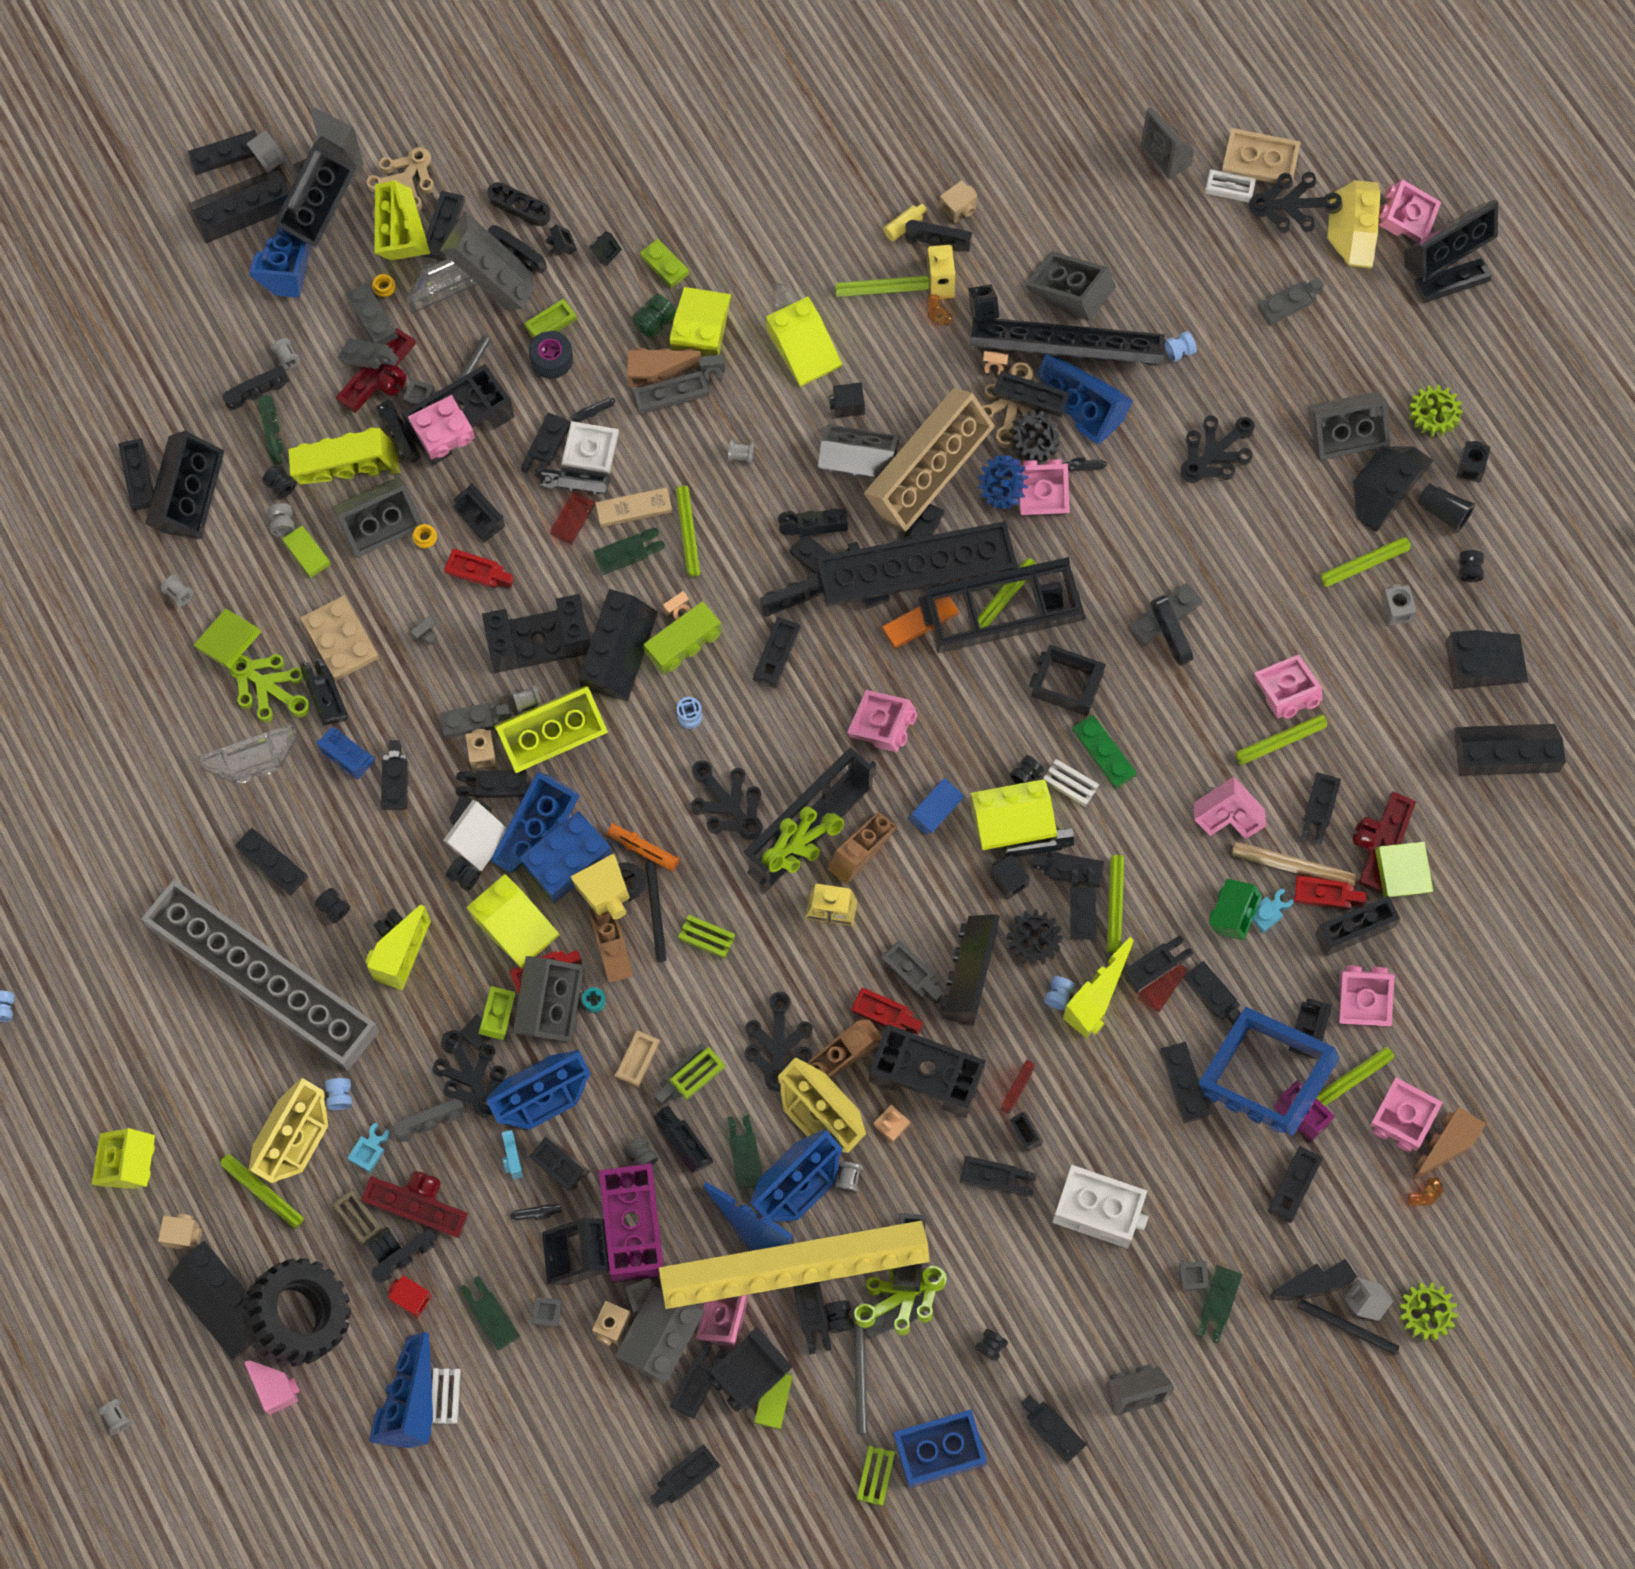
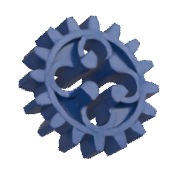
M997 455L995 460L988 459L989 466H982L981 468L984 475L978 476V479L982 480V484L978 486V489L984 490L981 498H988L986 504L994 505V508L1009 509L1011 504L1018 505V497H1025L1022 490L1028 488V485L1024 484V480L1029 477L1022 473L1026 469L1025 466H1018L1020 460L1012 459V456Z

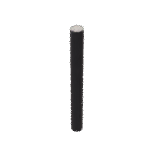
M649 862L645 866L656 961L665 962L667 958L656 864Z
M1301 1299L1297 1307L1395 1356L1399 1350V1345L1306 1300Z

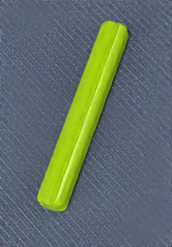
M928 276L839 282L835 284V294L837 297L928 290L929 278Z
M678 486L676 488L687 576L690 578L700 576V567L689 487Z
M1402 537L1322 573L1320 579L1325 587L1331 586L1409 551L1411 544L1407 537Z
M1026 558L1019 568L1037 563L1031 558ZM1027 580L1005 584L977 617L980 628L988 627Z
M1323 714L1317 715L1237 751L1235 754L1236 760L1239 765H1244L1326 728L1328 725L1327 720Z
M1112 855L1110 859L1107 952L1115 953L1121 947L1125 860L1123 855Z
M1389 1047L1383 1048L1320 1091L1316 1098L1324 1106L1328 1105L1392 1061L1395 1057Z
M231 1154L224 1156L220 1165L294 1229L302 1224L304 1218Z

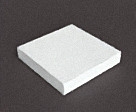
M571 421L561 467L563 469L610 475L619 429Z
M472 800L443 841L471 866H475L482 871L493 856L507 828L479 802Z

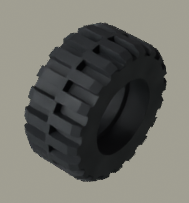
M292 1258L283 1261L281 1264L277 1263L260 1275L246 1292L248 1297L244 1299L242 1306L243 1309L247 1310L242 1315L243 1324H248V1329L245 1330L247 1338L252 1337L255 1343L252 1346L257 1351L262 1349L265 1352L263 1357L269 1361L276 1358L277 1364L285 1366L290 1363L292 1367L301 1366L304 1363H312L333 1350L343 1339L342 1335L348 1330L349 1323L345 1320L351 1317V1308L346 1307V1304L350 1302L348 1293L344 1294L342 1291L344 1287L341 1280L337 1282L333 1277L335 1272L330 1268L325 1271L322 1269L323 1264L318 1261L309 1264L310 1260L307 1258H300L297 1261ZM283 1290L297 1291L311 1302L316 1317L312 1333L308 1335L297 1334L283 1324L277 1309L278 1297Z

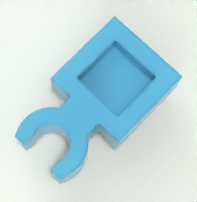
M1284 889L1277 891L1272 902L1266 896L1258 905L1252 922L1263 934L1283 918L1284 915L1280 910H1288L1294 902L1293 899L1287 903L1281 902L1280 897L1285 893Z
M377 1123L370 1127V1137L368 1140L361 1136L347 1158L350 1162L369 1173L373 1171L385 1152L380 1147V1144L385 1143L391 1134L386 1129L382 1136H376V1131L379 1128Z
M512 1130L502 1132L507 1157L502 1158L506 1173L511 1172L513 1179L524 1177Z

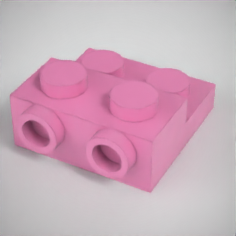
M1403 179L1395 185H1390L1385 193V198L1388 199L1386 205L1384 204L1379 209L1380 221L1378 225L1396 236L1403 233L1416 242L1420 241L1430 234L1441 202Z
M452 395L408 416L409 422L431 460L436 457H443L450 450L458 446L463 447L475 438L471 425L463 411L459 409Z
M1060 459L1047 460V465H1037V461H1023V466L1026 469L1022 473L1023 475H1028L1029 478L1024 480V484L1028 485L1027 489L1022 490L1025 497H1019L1020 515L1070 513L1068 464H1062Z
M1299 654L1254 673V679L1265 694L1266 703L1277 719L1281 717L1292 718L1298 710L1306 707L1313 709L1323 700L1321 685Z
M866 690L847 734L850 738L871 742L876 748L898 752L899 747H903L907 742L906 731L909 724L913 725L916 721V708L909 699Z
M1346 965V970H1340L1338 995L1340 996L1338 1022L1342 1024L1392 1026L1395 975L1389 973L1386 967H1372V971H1362V966Z
M1395 1078L1370 1127L1374 1128L1373 1133L1376 1136L1385 1140L1389 1136L1398 1141L1396 1145L1406 1152H1411L1412 1149L1417 1151L1443 1102Z

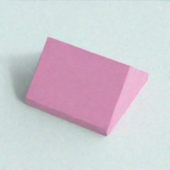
M748 1295L705 1302L703 1307L705 1312L700 1319L696 1339L733 1349L736 1348L749 1298Z

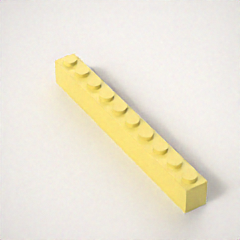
M922 1221L659 1267L665 1309L930 1261L928 1241Z

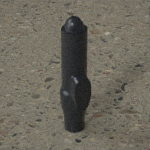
M608 397L587 408L585 407L572 415L571 419L573 422H578L593 417L597 413L612 407L615 399Z
M1073 458L1072 461L1062 463L1068 464V471L1097 470L1107 466L1106 461L1086 460L1085 458Z
M547 1204L514 1210L510 1214V1218L516 1221L530 1218L535 1220L547 1219L553 1214L561 1213L562 1207L561 1204Z

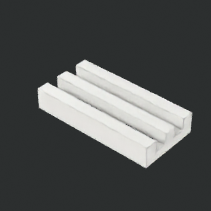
M1210 169L1205 194L1250 202L1256 178ZM1214 178V179H1219V180H1224V181H1229V182H1226V183H1225V182H1220V181H1216V180H1212V179ZM1235 183L1249 185L1250 187L1236 185Z
M1057 759L1043 778L1046 780L1047 785L1084 807L1087 806L1099 787L1098 783ZM1057 769L1074 778L1075 780L1079 781L1080 783L1084 784L1085 786L1089 787L1091 790L1087 789L1086 787L1082 786L1081 784L1077 783L1076 781L1057 771ZM1055 776L1056 778L1065 782L1067 785L1077 789L1078 791L1082 792L1087 796L1085 798L1080 796L1079 794L1075 793L1074 791L1055 781L1051 777Z
M433 1368L432 1424H458L461 1369ZM442 1375L444 1376L441 1418H437L439 1377ZM454 1376L452 1418H447L449 1378Z

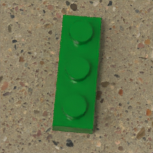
M1094 714L1072 728L1073 733L1115 790L1136 777V771Z

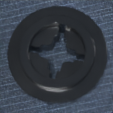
M618 863L623 878L625 880L632 878L630 880L632 889L627 888L630 897L627 901L631 902L633 899L639 898L645 889V875L633 863Z

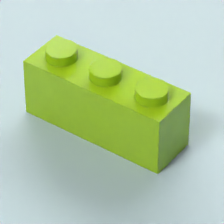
M702 601L644 643L645 654L663 675L668 671L672 672L681 665V661L688 656H695L707 642L712 643L720 636L722 632L721 622Z

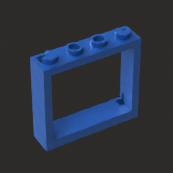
M1245 1006L1198 1084L1203 1091V1095L1208 1097L1211 1102L1216 1103L1218 1100L1234 1113L1241 1111L1257 1124L1263 1122L1270 1125V1129L1276 1133L1284 1132L1293 1136L1340 1057L1335 1047ZM1250 1028L1319 1059L1285 1116L1216 1084Z

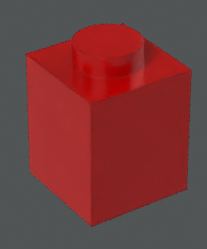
M403 1275L400 1280L396 1279L388 1290L390 1294L388 1299L391 1303L416 1318H419L432 1297L428 1290Z

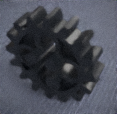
M1030 410L1028 413L1023 412L1019 415V418L1013 420L1014 426L1009 429L1013 436L1008 440L1015 443L1012 451L1017 449L1020 451L1018 454L1019 458L1025 455L1026 461L1034 459L1038 464L1042 460L1047 461L1051 458V455L1057 453L1058 450L1055 447L1059 446L1061 441L1056 438L1061 435V432L1055 431L1058 423L1052 424L1050 422L1051 415L1045 418L1043 417V411L1036 414L1034 410ZM1042 425L1044 431L1035 437V442L1027 447L1026 442L1035 436L1034 432L1040 429Z
M1037 909L1034 910L1033 915H1029L1026 910L1024 911L1023 918L1018 915L1015 916L1016 924H1009L1011 932L1007 933L1006 939L1011 940V942L1008 943V949H1015L1013 953L1014 958L1019 955L1022 956L1021 963L1024 964L1028 959L1031 960L1032 966H1035L1036 960H1039L1044 965L1046 957L1053 960L1055 956L1053 951H1060L1061 946L1057 943L1062 942L1063 936L1057 934L1061 932V926L1054 927L1056 919L1054 917L1048 920V912H1044L1042 916H1039ZM1024 925L1029 926L1031 933L1028 930L1023 931L1021 927ZM1040 927L1048 928V932L1042 931L1040 933L1039 941L1037 939L1031 941L1028 949L1021 947L1022 943L1027 944L1029 942L1030 934L1035 937L1038 935ZM1038 943L1040 945H1047L1048 948L1041 950Z

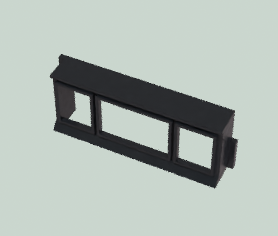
M1069 557L925 589L922 597H918L925 627H931L937 653L1086 619L1070 567ZM1062 572L1072 608L1047 613L1038 577ZM1030 579L1039 615L980 628L971 592ZM963 594L972 630L944 636L935 600Z
M850 747L743 851L749 862V871L747 873L759 883L760 892L763 895L787 872L784 868L771 872L761 862L762 856L759 859L755 857L771 839L772 846L770 848L775 846L781 835V822L786 818L792 820L821 790L822 797L811 807L817 812V817L810 824L806 833L820 825L822 818L827 813H835L842 818L872 788L873 777L876 775V763L874 761L869 764ZM848 765V771L831 787V780ZM800 818L795 822L797 824V828L799 827L802 819ZM827 832L823 833L822 835L818 836V837L815 838L814 840H812V841H810L809 843L805 844V846H807V845H809V844H815V843L818 842ZM792 834V835L789 837V839H788L786 845L790 842V840H791V838L793 837L794 834ZM790 853L785 858L789 856H794L799 860L802 856Z

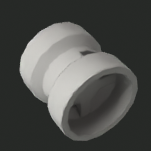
M279 503L267 509L268 517L271 519L270 532L272 535L285 536L295 530L294 522L291 520L293 515L291 505Z

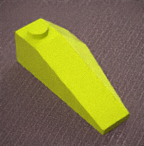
M1131 937L1111 956L1107 962L1109 964L1108 967L1102 966L1096 972L1091 983L1087 981L1066 1005L1063 1020L1085 1038H1088L1091 1033L1096 1035L1105 1024L1102 1020L1134 942Z

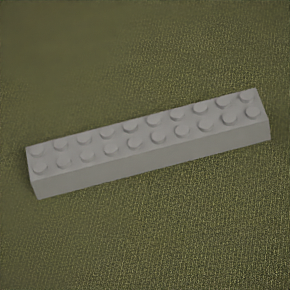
M174 879L141 918L146 927L347 1072L379 1033L376 1023Z

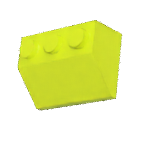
M1045 779L971 793L972 815L982 850L1057 837L1051 797Z

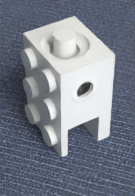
M1071 1165L1053 1223L1128 1249L1135 1228L1144 1231L1149 1216L1141 1213L1147 1190Z

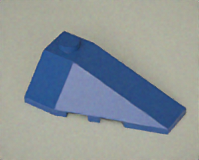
M278 227L276 235L265 242L266 247L254 255L249 274L276 296L300 298L310 244Z
M1046 353L1037 372V375L1045 385L1070 393L1064 409L1065 413L1070 414L1076 422L1075 426L1079 432L1096 444H1101L1124 421L1133 403L1132 399L1116 388Z
M537 772L490 861L513 873L521 865L519 857L569 818L580 795L552 776Z
M705 1182L703 1185L704 1192L749 1251L793 1244V1235L765 1216L761 1220L758 1219V1215L745 1204H741L739 1207L736 1206L734 1198L710 1183Z
M422 1332L407 1337L395 1366L398 1373L392 1384H388L385 1390L388 1393V1397L383 1408L378 1407L374 1416L369 1439L372 1443L405 1448H414L428 1444L433 1422L429 1333Z

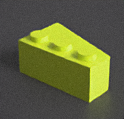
M395 180L375 184L374 253L390 261L430 254L411 188Z

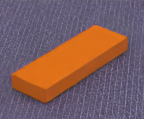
M950 597L935 600L941 624L959 615V611ZM919 606L882 626V630L893 648L897 649L930 631L931 627H925Z

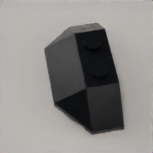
M1381 446L1353 481L1357 519L1378 532L1434 460L1414 446Z

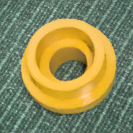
M387 274L376 276L372 282V290L378 297H389L395 292V281ZM383 285H387V286H388V287L385 288V289H380V287L383 286Z
M422 524L415 528L412 538L416 546L429 548L435 544L437 533L432 526ZM423 535H429L428 539H421Z

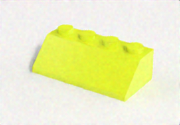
M588 686L580 687L494 725L515 773L608 733Z

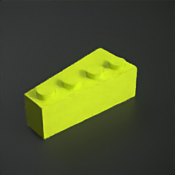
M368 428L364 432L346 433L342 437L334 439L324 438L316 443L299 444L295 448L288 449L290 476L302 485L332 481L333 476L342 479H354L355 474L368 473L369 477L379 476V471L390 470L391 474L400 473L398 452L395 447L396 445L380 428Z

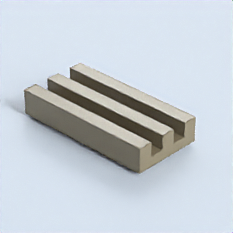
M354 1189L331 1204L362 1247L367 1245L365 1241L371 1237L376 1238L381 1230H383ZM351 1197H353L376 1228L372 1232L348 1201ZM343 1203L367 1234L364 1238H362L339 1207Z

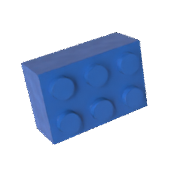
M578 811L519 858L523 869L553 903H556L575 887L571 876L612 855V850L596 829Z
M972 1409L893 1432V1439L908 1489L987 1465V1459Z

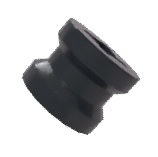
M985 1329L983 1332L984 1338L981 1342H977L975 1349L991 1360L998 1361L1000 1358L999 1352L1002 1348H1006L1008 1341L996 1332Z

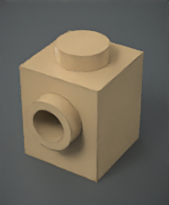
M961 180L940 196L939 208L955 224L963 217H969L974 213L977 204V193L973 187L967 186Z
M476 729L466 734L472 771L496 767L497 761L491 730Z
M177 1214V1217L163 1216L158 1242L163 1247L192 1251L195 1248V1244L200 1243L202 1230L199 1228V1224L193 1220V1216L186 1214Z
M605 1301L592 1329L593 1334L597 1336L596 1340L608 1346L611 1343L618 1345L630 1320V1311Z

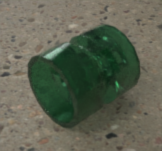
M655 293L645 303L646 307H641L631 316L635 326L650 339H653L663 329L662 324L667 325L676 314L672 304L659 293Z

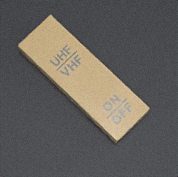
M667 487L595 502L601 528L672 513Z

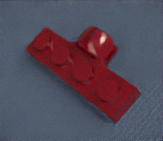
M396 328L395 331L398 338L385 344L399 357L396 364H381L378 369L362 367L335 397L337 402L356 413L377 390H381L388 395L400 393L393 385L395 384L403 389L407 376L404 370L397 366L417 344L415 339Z
M1393 791L1389 795L1380 821L1369 817H1364L1359 821L1355 828V831L1358 833L1357 835L1353 833L1352 841L1355 845L1364 848L1368 854L1358 884L1380 894L1383 893L1375 848L1402 843L1416 801Z
M419 1171L411 1173L408 1183L404 1187L370 1176L361 1199L363 1202L460 1238L469 1215L468 1212L437 1200V1193L441 1185L440 1180Z

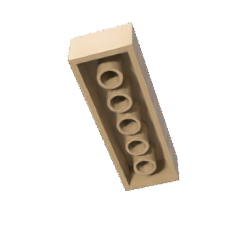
M953 388L863 493L886 526L906 532L995 427L974 394Z

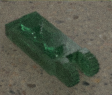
M267 394L261 395L258 403L266 442L272 463L276 465L283 463L281 454L285 453L283 441L278 439L276 434L281 432L278 419L275 418L277 411L272 397Z
M650 528L641 534H635L594 550L593 554L602 575L647 559L648 556L662 551L665 548L663 541L650 543L646 547L643 544L656 538L659 535L658 529Z
M749 1113L743 1114L742 1118L747 1134L736 1136V1123L733 1116L727 1117L731 1136L729 1137L739 1190L756 1187L759 1178L763 1175L755 1132H752Z
M1219 1265L1216 1266L1200 1315L1202 1319L1196 1336L1202 1338L1205 1335L1208 1320L1217 1322L1212 1342L1218 1344L1224 1325L1227 1324L1242 1273Z
M477 1276L474 1278L475 1284L482 1291L484 1297L475 1302L468 1287L463 1285L460 1287V1290L468 1300L469 1307L499 1352L521 1336L493 1293L488 1291L481 1278Z

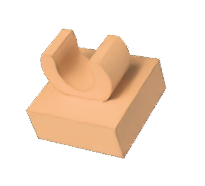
M985 350L983 361H988L985 365V373H989L990 366L995 364L999 368V375L1000 371L1004 370L1002 364L1007 365L1009 353Z
M682 591L663 604L661 610L666 617L673 614V619L676 621L680 618L678 616L679 611L683 610L687 613L691 610L686 605L689 598Z
M890 1105L873 1125L893 1143L910 1125V1121L893 1105Z

